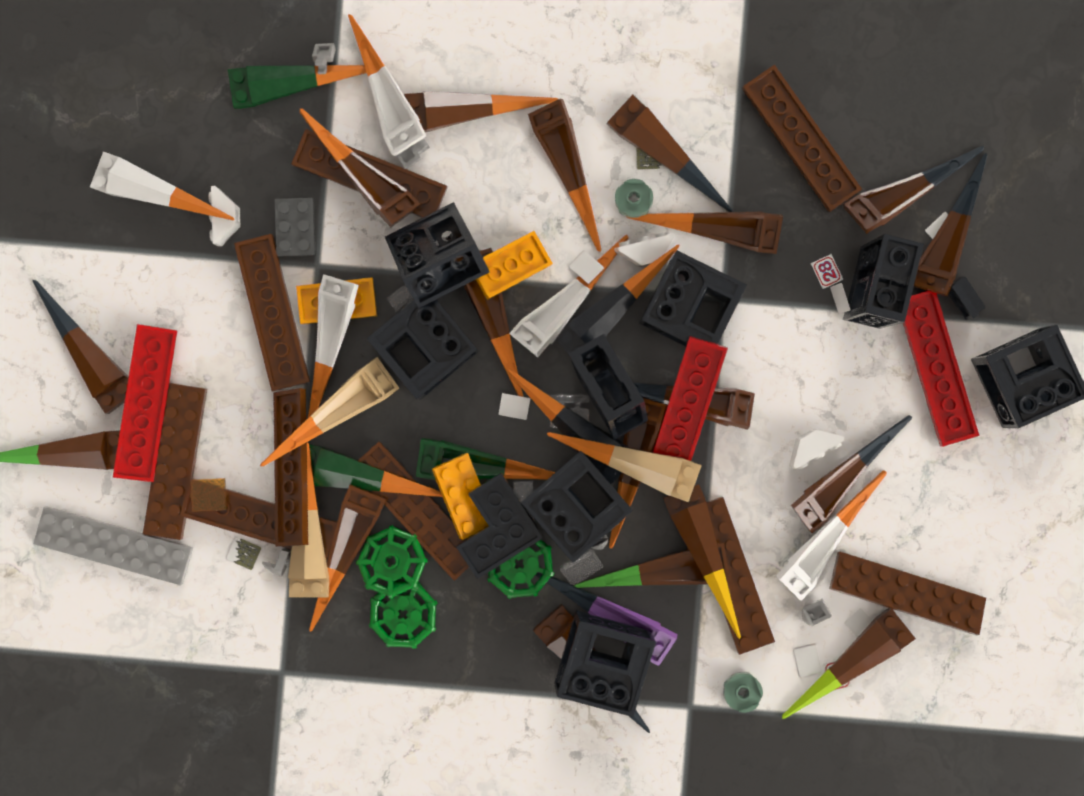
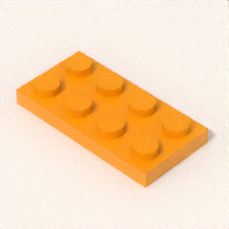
M532 231L484 256L483 259L490 272L476 279L488 300L548 268L553 263L535 231Z
M371 277L344 280L359 285L354 301L356 305L351 319L378 316L374 279ZM321 283L296 286L300 324L302 325L318 323V292Z
M464 453L432 468L459 539L464 540L487 527V522L468 495L470 491L480 486L469 454Z

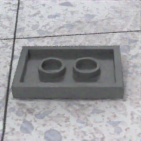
M314 198L275 199L277 256H316Z

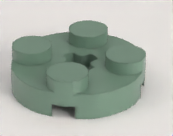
M626 180L615 192V204L619 213L631 218L646 215L653 204L652 189L643 180ZM632 194H636L639 200L632 202L629 198L632 197Z
M738 672L731 675L724 682L723 695L727 704L732 709L746 713L758 707L763 696V689L760 682L752 674ZM740 688L748 689L745 697H742L741 694L738 695Z

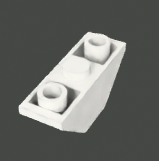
M211 186V192H209V202L211 205L235 219L232 221L209 215L210 222H212L210 239L213 241V244L223 246L241 227L240 208L219 188Z
M667 232L655 234L656 238L649 239L648 236L637 239V243L631 244L630 240L621 242L619 247L614 248V250L634 265L641 266L652 263L664 255L674 235H667Z
M817 429L808 431L796 438L789 464L790 467L793 469L798 468V470L805 468L809 465L808 461L812 459L818 460L825 455V451L829 449L835 450L842 445L840 442L845 440L844 436Z

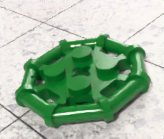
M390 525L389 528L374 535L367 536L359 559L356 561L367 590H374L389 596V599H393L394 596L418 586L417 583L424 566L428 563V559L425 558L417 539L418 536L395 528L394 525ZM388 536V542L383 545L377 544L376 541ZM397 536L407 541L404 545L394 542V539ZM411 545L417 558H411V554L407 549ZM371 547L375 548L371 560H367ZM394 556L396 563L389 567L387 559H391ZM415 563L417 564L412 577H410L408 571L411 564ZM366 565L373 567L375 574L373 577L370 576ZM404 578L407 581L402 585L394 587V582ZM378 579L388 581V588L377 584Z
M541 539L535 543L540 548L539 551L536 552L531 547H528L501 564V572L495 573V569L488 572V582H491L501 590L508 599L538 596V592L555 573L552 566L551 545L546 544ZM544 554L545 568H540L539 555ZM523 559L524 568H516L515 560ZM537 572L542 573L543 575L534 585L531 580ZM502 575L512 582L510 588L498 578ZM518 583L528 584L529 588L515 590Z
M395 581L394 587L402 585L406 581ZM419 581L417 583L418 586L412 588L410 594L396 595L387 603L382 600L386 595L379 592L370 598L369 628L375 631L388 648L392 646L412 647V649H415L422 640L432 631L435 632L437 600H434L427 593ZM416 592L422 597V599H423L426 603L421 604V603L414 597V595L416 594ZM378 606L384 608L383 618L379 620ZM427 608H428V622L422 620V619H423V617H422L423 609H427ZM400 609L402 611H404L405 609L408 611V613L406 614V619L404 617H399ZM385 623L392 631L391 635L389 636L380 625ZM419 625L423 626L424 629L417 636H414L413 631ZM396 633H397V634H400V635L408 634V638H409V639H394V638L396 637Z

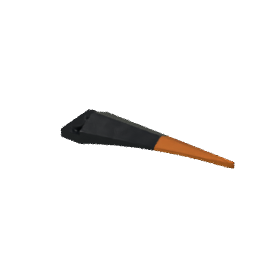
M679 245L673 247L567 323L555 340L569 354L602 334L606 337L676 252Z
M507 369L512 378L563 435L629 448L620 440H614L610 434L544 393L513 370ZM584 454L610 484L622 474V472Z

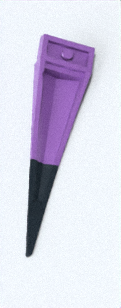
M537 572L536 576L539 578H541V576L543 575L540 572ZM552 576L547 581L549 585L571 599L589 614L650 630L656 640L650 662L658 666L677 639L678 634L660 626L661 623Z

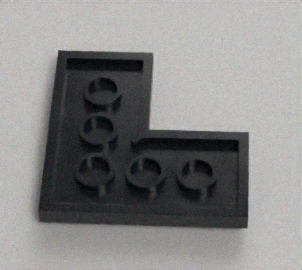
M502 472L468 493L488 526L458 544L456 548L477 579L543 539L542 534Z

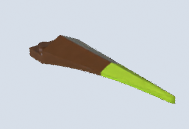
M886 609L873 619L834 664L782 714V719L787 718L901 652V649L916 638L893 609Z

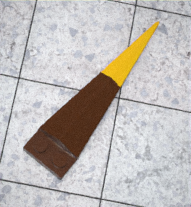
M700 485L694 486L689 502L672 496L663 498L670 517L736 636L740 639L741 635L707 502Z

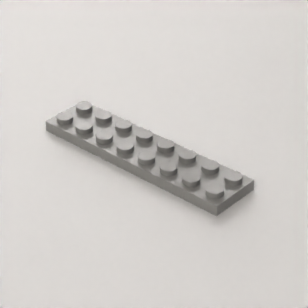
M51 507L43 508L33 544L177 585H182L193 551V547L145 535L137 531Z

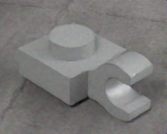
M334 43L315 44L312 58L315 66H318V74H326L327 62H333L336 51Z
M422 139L416 145H412L396 156L404 168L408 169L420 161L422 158L419 154L425 152L430 147L425 139Z

